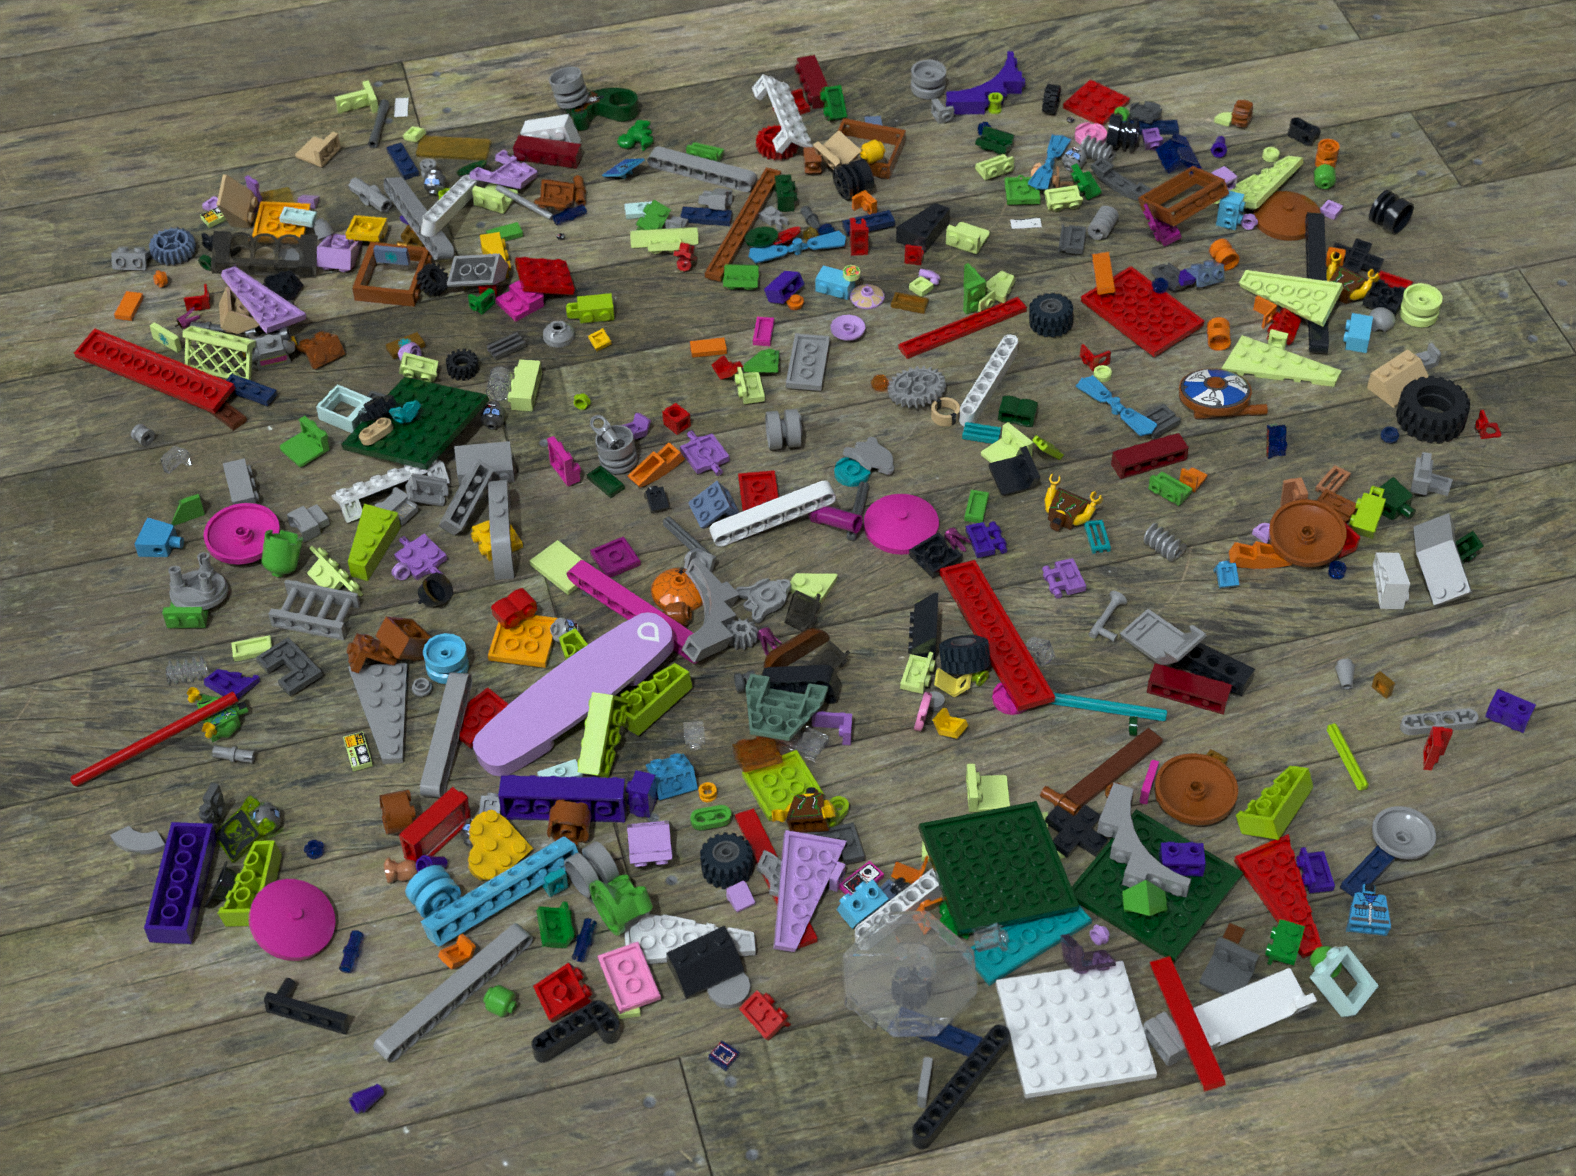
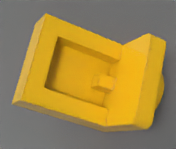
M942 708L933 718L936 730L942 736L958 738L968 727L966 719L951 717L947 708Z

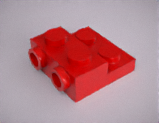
M569 962L533 985L549 1021L552 1023L570 1011L574 1013L592 1002L590 996L593 995V992L587 984H583L582 979L585 978L583 972L579 967L575 968Z

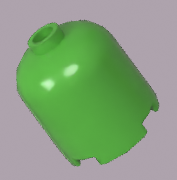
M267 530L265 532L261 559L263 567L272 572V575L276 577H283V574L292 573L298 565L303 537L298 538V534L280 530V534L273 533V530Z

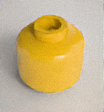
M871 140L861 146L860 157L869 164L875 163L883 159L885 147L881 141Z

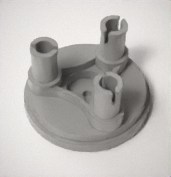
M202 552L197 555L200 566L199 570L181 575V568L179 566H171L168 569L171 580L169 595L174 606L202 607L203 610L218 605L226 598L228 594L227 582L219 573L214 572L209 553Z

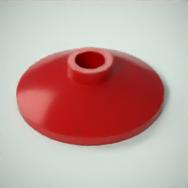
M796 226L780 232L778 239L772 245H791L793 239L801 232V227Z

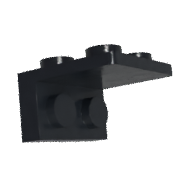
M292 270L281 271L276 275H268L263 283L265 287L287 301L293 300L304 286Z
M1027 446L1020 447L1015 457L992 462L988 465L1002 496L1033 489L1041 478Z

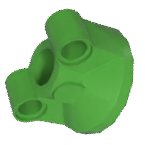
M628 875L617 876L607 884L594 880L589 885L593 903L608 929L616 936L624 933L628 921L649 912L653 908L646 887L639 886L635 888Z

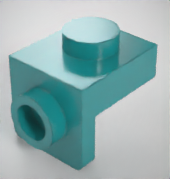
M417 400L406 402L403 408H392L389 410V413L400 424L411 422L417 416L421 404Z

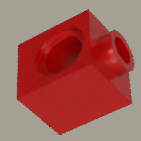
M677 403L662 411L663 424L676 435L691 427L690 413Z

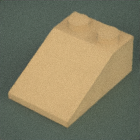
M223 174L217 207L231 227L251 228V223L254 222V208L257 207L258 203L257 197L252 190L228 175Z

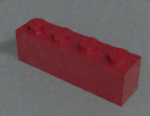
M816 56L798 57L794 69L795 73L798 74L799 83L802 84L803 93H806L807 102L811 104L812 109L824 108L825 105L824 101H821L820 92L823 87H828Z
M518 135L513 146V153L518 161L577 169L582 158V148L579 143Z
M1180 433L1114 451L1112 452L1111 465L1121 480L1187 460L1189 447Z
M1155 663L1148 680L1146 693L1224 715L1232 685Z

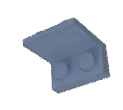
M718 481L689 501L694 516L702 529L706 528L723 514L733 516L740 513L729 490Z

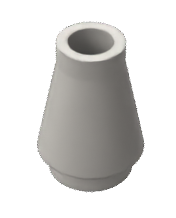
M1341 659L1337 661L1335 670L1341 683V688L1349 690L1353 688L1355 665L1350 659Z

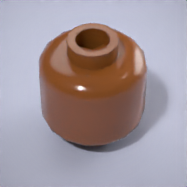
M685 602L669 603L665 611H663L664 614L682 626H687L689 621L692 620L691 607Z

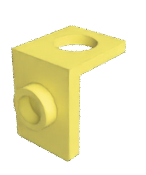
M939 668L936 670L934 685L952 697H956L970 688L972 674H964L956 679ZM966 679L965 685L960 688L962 682Z

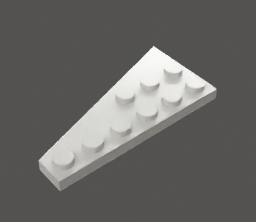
M647 912L626 923L625 946L639 942L647 964L666 963V952L719 927H715V924L707 923V925L696 923L695 920L664 914L658 916ZM727 928L739 956L756 955L754 932Z

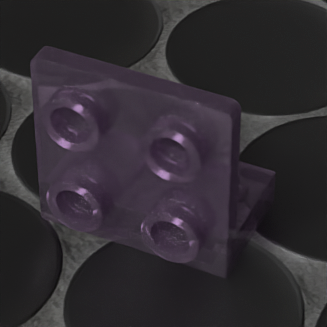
M1070 934L1061 935L1063 960L1073 972L1085 974L1092 969L1103 971L1110 969L1111 966H1116V961L1104 949L1084 952L1083 947Z

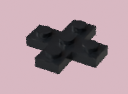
M1356 238L1352 248L1336 242L1333 246L1334 248L1346 250L1343 267L1357 274L1360 273L1361 269L1368 271L1373 269L1374 273H1379L1384 262L1383 258L1369 254L1372 243ZM1335 252L1334 259H1338L1340 254Z
M1086 804L1075 816L1056 805L1045 818V823L1060 832L1053 839L1056 850L1065 857H1068L1078 845L1096 857L1108 842V839L1093 830L1098 824L1101 815Z

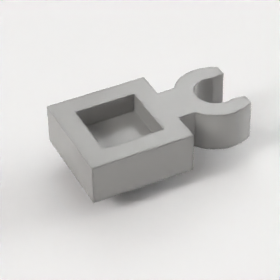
M769 206L759 213V219L770 226L775 224L779 230L783 229L782 224L789 225L788 218L783 217V213L773 206Z

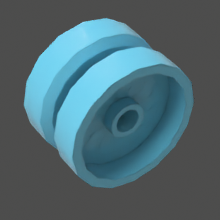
M448 633L439 634L429 639L424 645L423 655L427 675L433 681L446 684L449 673H468L469 661L466 645L459 636Z
M432 865L419 871L411 878L405 890L406 897L415 905L416 910L424 919L456 901L461 895L459 886L450 878L449 873L441 865Z

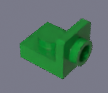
M488 288L479 297L470 293L468 295L469 307L483 315L496 304L495 291Z

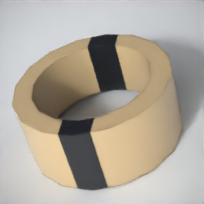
M942 397L932 403L931 419L934 423L945 427L952 426L958 422L960 405L956 400ZM947 407L955 412L950 415H942L937 410Z

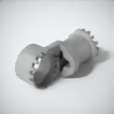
M595 415L591 418L590 426L592 430L608 443L609 449L616 446V443L618 444L622 440V437L612 430V426L606 418L601 415ZM596 419H601L604 422L602 428L594 427L593 423Z

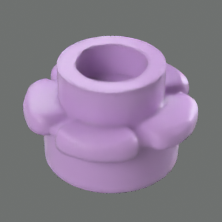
M1244 214L1241 222L1243 228L1247 230L1253 229L1257 225L1258 220L1253 214Z
M399 562L394 566L392 575L395 579L405 580L409 577L410 569L408 564Z
M1094 925L1093 929L1090 930V937L1097 945L1106 944L1109 941V931L1104 926Z

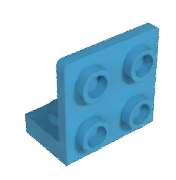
M675 753L670 755L669 758L654 759L645 765L650 774L656 775L657 798L659 800L698 789L694 768L684 754Z

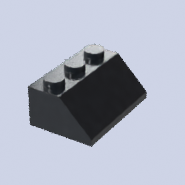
M933 593L917 602L914 606V612H910V623L913 624V627H909V638L913 639V642L908 644V654L928 658L929 652H933V660H935L939 593Z
M725 925L666 952L667 965L686 999L744 972L735 943Z

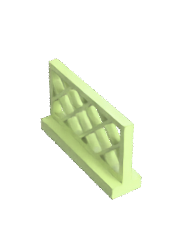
M190 326L183 330L186 365L227 379L232 373L240 376L237 370L242 367L246 372V377L242 378L251 380L252 349L255 347L256 340L196 326ZM191 340L196 341L200 346L196 351L191 346ZM207 344H211L216 350L213 354L205 347ZM228 348L232 355L227 358L222 349ZM201 349L208 357L204 361L197 354ZM240 351L246 353V360L244 362L237 354ZM217 353L223 359L221 364H218L213 357ZM192 356L196 358L199 365H190ZM233 356L240 364L236 368L229 361ZM210 360L216 368L213 370L209 369L205 362ZM224 363L231 370L230 373H225L221 368Z

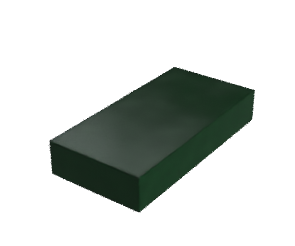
M601 465L587 474V479L610 498L625 489V485Z

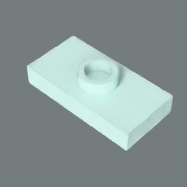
M651 202L625 204L626 219L643 217L645 214L642 212L647 203L650 204Z
M284 207L279 219L282 223L313 227L318 215L315 211Z
M576 759L537 772L538 776L583 777L582 773L577 772Z

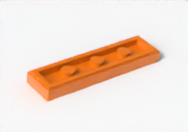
M1109 252L1092 254L1098 295L1114 293L1115 287Z

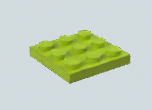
M797 749L742 771L744 781L768 821L772 820V810H784L792 803L795 795L805 794L806 789L809 787L816 788L818 793L824 795Z

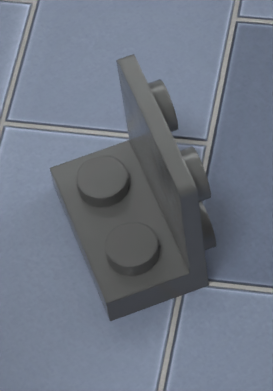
M1219 937L1215 943L1213 956L1201 976L1199 984L1223 995L1248 985L1256 970L1259 955Z

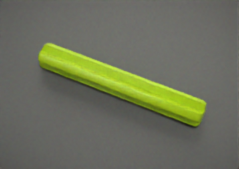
M1336 723L1329 724L1327 732L1359 791L1366 790L1369 783Z

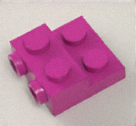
M520 280L509 285L508 292L495 298L496 304L515 322L544 307L543 293L523 292Z
M554 436L547 438L551 466L567 487L579 482L581 473L579 464L573 461L569 451L566 452L563 444L560 441L558 442Z

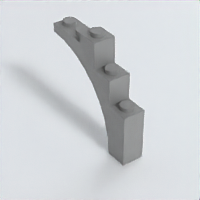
M698 558L691 560L685 573L700 593L704 605V623L697 632L688 636L682 648L694 663L727 648L733 637V634L727 629V625L731 624L736 616L731 608L739 596V593L728 582L721 583Z
M1113 783L1099 819L1097 833L1115 838L1111 847L1110 859L1128 864L1122 885L1130 888L1147 880L1173 895L1187 897L1191 879L1179 875L1159 863L1142 845L1134 830L1131 819V802L1134 789Z

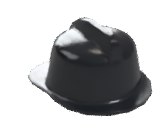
M436 572L424 579L417 591L420 598L418 604L423 603L431 608L443 605L453 595V587L449 579L443 574Z
M225 861L217 883L208 897L204 908L211 898L226 900L227 893L232 891L236 883L235 878L238 873L227 867V861Z

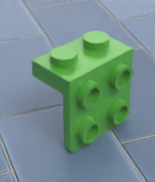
M969 263L964 265L963 311L966 315L978 311L979 301L985 297V287L987 285L985 279Z
M306 416L299 419L302 432L280 445V450L299 467L306 465L330 450L327 440L329 437L326 431L318 428L313 420L310 421Z
M171 602L170 607H163L162 614L167 628H206L209 609L203 610L202 607H176Z

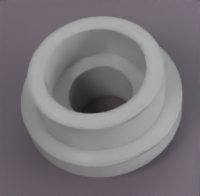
M418 678L412 685V691L416 696H426L432 690V685L426 678Z

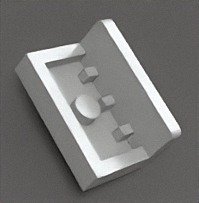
M127 246L118 247V249L111 253L112 268L114 270H146V260L151 257L150 250H145V247H135V249H128Z

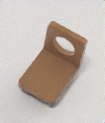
M1056 167V175L1052 177V185H1055V188H1061L1065 185L1074 186V182L1059 181V167Z

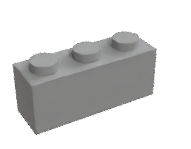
M245 458L223 463L233 505L240 503L256 504L259 501L257 490L253 491L256 486L254 478L249 477L253 476L251 466H246Z

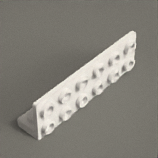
M763 74L752 87V90L758 100H762L768 93L782 130L773 139L776 151L782 154L791 142L802 147H813L806 127L802 122V117L798 112V107L794 102V97L790 92L789 85L785 82L777 81L772 76L768 77Z
M436 459L427 470L404 465L403 468H394L387 471L385 475H375L370 478V481L364 483L357 482L349 489H339L336 491V494L332 495V498L340 505L344 519L349 523L361 517L362 507L359 502L360 498L407 481L412 473L420 475L426 473L427 476L447 479V484L450 481L444 463Z
M1288 968L1193 1009L1211 1049H1215L1309 1009L1317 1000L1313 993L1305 996L1293 972Z

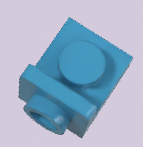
M1229 561L1219 562L1213 569L1214 573H1217L1219 589L1238 587L1239 579L1236 563H1230Z

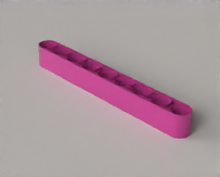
M583 560L577 562L567 571L566 575L574 585L627 620L647 612L655 613L662 617L672 629L674 639L673 651L694 663L682 650L688 636L692 635L693 632Z

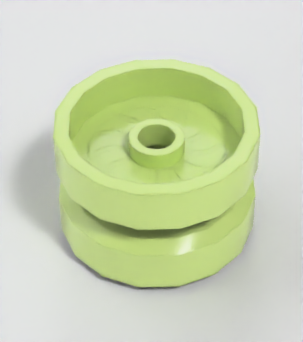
M1422 283L1407 287L1404 291L1400 307L1402 320L1411 326L1420 328L1435 324L1438 320L1439 309L1442 304L1443 296L1440 291L1431 285Z

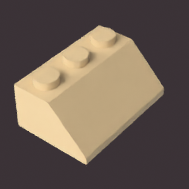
M226 287L219 302L221 329L228 333L239 334L260 326L231 288Z
M1407 349L1370 374L1367 389L1395 408L1398 406L1401 391H1403L1405 385L1414 379L1418 380L1419 377L1424 376L1428 378V373L1422 360Z

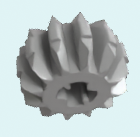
M739 617L738 621L732 620L731 624L727 625V629L733 634L729 642L730 647L734 646L736 650L738 648L745 650L746 647L752 648L753 644L757 643L758 629L755 627L754 622H749L748 618L743 621Z

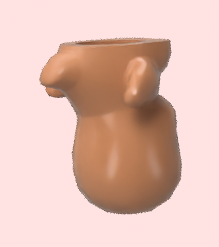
M390 857L385 860L384 870L387 883H392L396 879L402 882L411 880L418 873L414 860H405L400 863H396Z

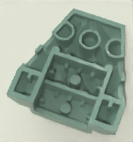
M750 674L746 684L750 734L790 741L823 705L828 692V686L809 683L805 694L770 689V677Z

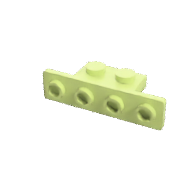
M698 228L630 231L631 247H648V252L652 251L655 254L667 250L674 253V251H679L680 242L691 245L698 244Z
M311 545L309 549L319 559L307 574L319 586L339 590L344 584L351 592L357 593L361 597L363 593L359 590L360 585L352 579L349 580L348 577L350 575L343 569H339V564L334 559L328 558V553L323 548L319 547L317 549Z

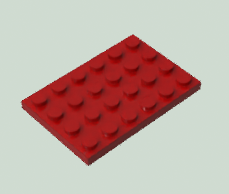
M1132 266L1113 276L1114 293L1098 295L1097 287L1081 296L1083 304L1153 357L1203 327L1205 322Z

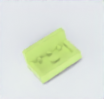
M1003 154L976 163L975 169L984 180H988L1014 171V157L1007 158Z
M1077 185L1044 191L1048 211L1054 210L1057 212L1064 208L1076 209L1083 202V197H1080Z
M404 352L399 374L407 378L434 382L437 377L438 361Z
M737 367V374L734 375L735 383L739 385L737 387L738 396L742 397L743 403L749 404L765 401L759 372L742 373L741 367Z
M929 652L928 658L910 654L900 683V689L924 693L925 687L930 685V672H934L936 660H933V652Z

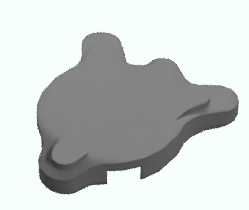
M868 437L866 442H856L855 448L845 447L843 450L845 457L858 461L860 465L868 470H871V467L878 468V472L886 475H891L894 471L892 454L881 446L874 437Z
M766 578L752 586L736 588V591L739 593L738 598L748 599L744 602L743 606L745 610L752 612L754 622H761L767 614L778 610L785 604L788 592L792 587L789 580L776 579V582Z

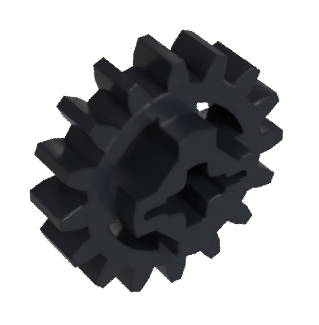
M393 395L376 396L364 403V407L358 412V415L363 422L377 421L390 414L389 410L397 402Z

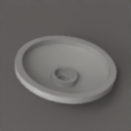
M1402 806L1390 807L1378 813L1373 821L1372 834L1374 840L1382 850L1392 856L1402 859H1417L1428 854L1435 844L1436 832L1433 824L1425 815L1412 808Z

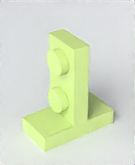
M369 80L362 82L364 90L335 97L338 113L370 106L373 113L377 112V98Z

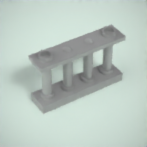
M285 580L284 583L288 596L280 610L271 608L269 612L271 625L273 627L344 641L347 633L343 621L350 607L360 608L358 594L351 591L347 592L301 583L299 581ZM296 596L306 598L299 613L289 612ZM314 600L324 602L317 617L307 615ZM332 604L342 605L336 620L325 619Z

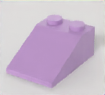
M341 234L327 236L317 246V266L325 270H331L332 268L339 269L342 272L351 270L355 266L363 241L346 239V235Z

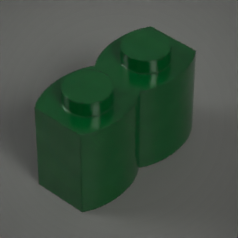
M1005 395L1002 397L998 420L1003 423L1009 422L1010 424L1016 423L1019 426L1033 427L1038 402Z

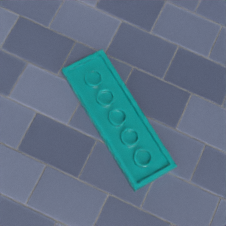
M1079 905L1077 911L1009 924L965 950L963 956L990 986L996 980L1002 979L1092 923V919Z

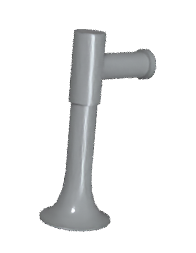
M1110 591L1111 602L1088 635L1095 639L1100 634L1115 642L1118 634H1114L1103 627L1117 606L1127 604V599L1120 592Z

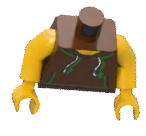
M1335 252L1331 254L1332 263L1331 265L1329 264L1326 272L1327 281L1342 283L1343 290L1337 301L1349 304L1353 300L1364 298L1373 286L1371 284L1379 280V273L1372 277L1374 270L1371 269L1368 272L1369 279L1340 265L1336 267L1342 261V256L1340 254L1338 259H1334Z
M1051 474L1049 477L1051 486L1048 487L1044 500L1045 511L1048 513V520L1051 522L1050 527L1055 531H1059L1061 527L1072 530L1075 526L1088 522L1096 510L1095 506L1102 503L1103 497L1100 495L1097 500H1094L1097 495L1096 491L1090 494V503L1089 500L1060 487L1056 489V486L1061 483V478L1059 476L1058 481L1053 482L1054 475Z
M809 787L806 789L805 794L795 795L792 803L784 810H772V822L786 821L790 831L799 833L829 831L828 818L836 817L837 812L829 800H825L822 793H818V790L814 787Z

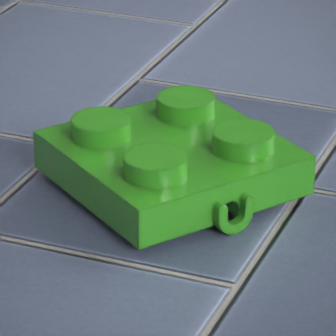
M1019 175L1018 177L1004 178L1007 205L1040 204L1039 189L1028 185L1031 177Z

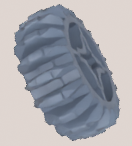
M171 227L168 230L164 228V231H158V234H154L153 238L150 239L149 249L151 256L156 262L169 266L170 264H181L183 261L187 262L188 258H192V255L195 254L196 243L190 231H186L185 228L179 229L177 227L173 229Z

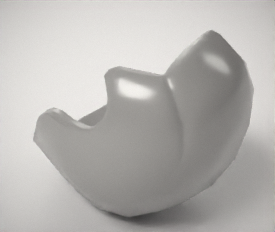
M1377 307L1369 314V316H1373L1371 330L1374 332L1378 329L1386 332L1392 329L1396 322L1394 314L1383 307Z

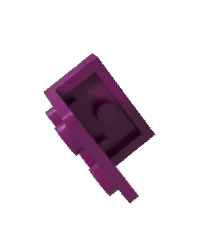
M1147 203L1144 204L1146 210L1143 213L1147 220L1150 219L1148 224L1151 230L1156 231L1154 236L1157 242L1161 241L1163 246H1166L1182 238L1177 225L1173 227L1161 220L1155 219Z

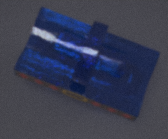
M1275 423L1267 425L1266 456L1268 459L1274 456H1286L1288 443L1286 442L1287 427L1285 424L1278 425Z

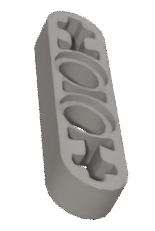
M1472 709L1411 714L1402 718L1400 730L1406 735L1428 734L1432 726L1426 725L1424 723L1425 720L1434 722L1435 725L1433 726L1451 728L1453 731L1472 729L1476 726L1479 717L1477 712ZM1444 718H1450L1454 723L1448 724L1444 721Z

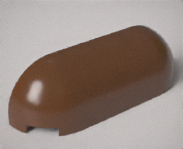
M810 628L770 651L764 660V668L789 666L828 642V633L818 628Z

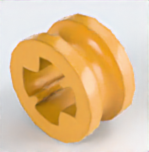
M705 782L699 786L698 792L702 801L712 802L717 798V788L713 783Z

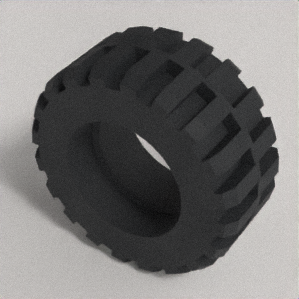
M1419 377L1418 380L1414 379L1405 385L1403 391H1401L1396 410L1397 421L1404 432L1407 431L1409 436L1412 438L1416 437L1421 442L1422 440L1427 441V443L1437 442V444L1444 441L1448 442L1463 432L1470 411V400L1466 392L1462 391V387L1458 384L1455 385L1454 381H1447L1443 377ZM1423 407H1434L1443 412H1432Z

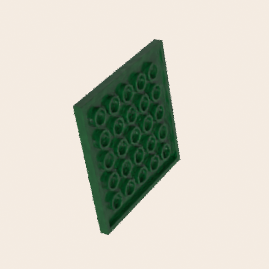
M404 377L387 396L393 395L397 402L393 408H403L406 402L417 400L421 404L417 416L411 422L401 424L396 422L391 414L382 417L391 420L393 430L371 445H363L359 434L364 428L375 423L376 420L362 421L341 445L343 450L427 470L488 403L489 397L487 394Z
M1037 801L919 823L920 835L957 935L1078 910V901Z
M1137 809L1131 815L1133 827L1140 842L1158 862L1161 843L1191 842ZM1112 838L1072 885L1078 904L1163 957L1170 956L1173 963H1175L1240 881L1243 872L1204 849L1206 865L1203 876H1184L1191 879L1187 897L1176 896L1165 891L1167 912H1159L1151 916L1136 912H1124L1122 892L1129 887L1122 884L1128 864L1110 859L1111 847L1115 839Z

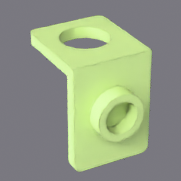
M987 285L985 290H987L988 294L979 301L978 312L992 307L995 303L996 290Z

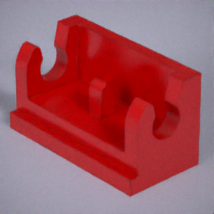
M850 218L849 244L851 256L868 255L869 229L866 227V221L863 218L861 219V224H856L855 218Z

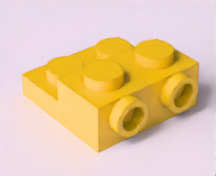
M354 215L345 233L346 239L379 242L388 231L387 218Z
M488 520L472 526L473 532L470 534L473 542L478 543L481 555H485L488 561H491L493 559L490 521ZM510 524L511 548L513 552L523 548V543Z

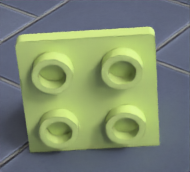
M1007 422L1002 426V438L981 451V456L992 463L1015 457L1020 447L1027 446L1032 457L1033 441Z
M967 764L966 787L969 812H981L1010 806L1006 775L980 776V773L976 772L975 764Z

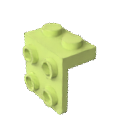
M489 183L485 188L474 186L472 189L474 205L504 214L514 200L496 191L497 184ZM505 187L518 195L517 190Z
M960 222L956 227L948 226L946 244L977 254L989 237L990 232Z

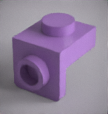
M1158 127L1142 130L1141 135L1146 150H1157L1162 147L1163 137H1160Z
M638 412L635 413L633 422L622 426H626L632 431L635 440L647 436L651 420Z

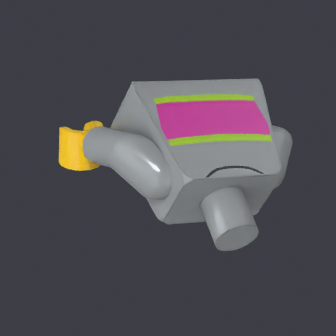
M269 334L265 335L262 339L256 340L255 347L252 349V362L256 361L258 370L291 363L289 353L294 352L297 345L295 336L291 337V341L283 340L281 335L272 336Z

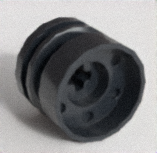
M1111 113L1106 139L1108 146L1112 145L1113 149H1117L1119 142H1122L1123 150L1126 151L1127 143H1129V151L1134 152L1140 132L1139 117H1135L1133 124H1130L1131 116H1128L1126 123H1123L1122 115Z
M858 158L850 161L849 164L845 163L833 169L835 187L839 195L845 200L865 190L869 192L874 188L873 173L863 158Z
M1385 190L1374 201L1369 212V220L1379 226H1383L1384 229L1394 235L1398 234L1409 222L1414 211V204L1404 198H1399L1397 194L1390 190Z

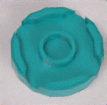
M844 457L836 463L834 476L842 485L857 487L860 482L865 483L869 480L871 470L864 468L858 461L852 458Z

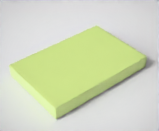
M557 540L532 558L530 565L569 595L578 587L568 579L566 573L583 559Z

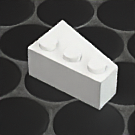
M569 114L527 120L521 130V135L579 144L581 141Z
M1376 553L1373 569L1380 609H1403L1405 601L1409 600L1410 587L1404 562L1401 560L1399 553Z

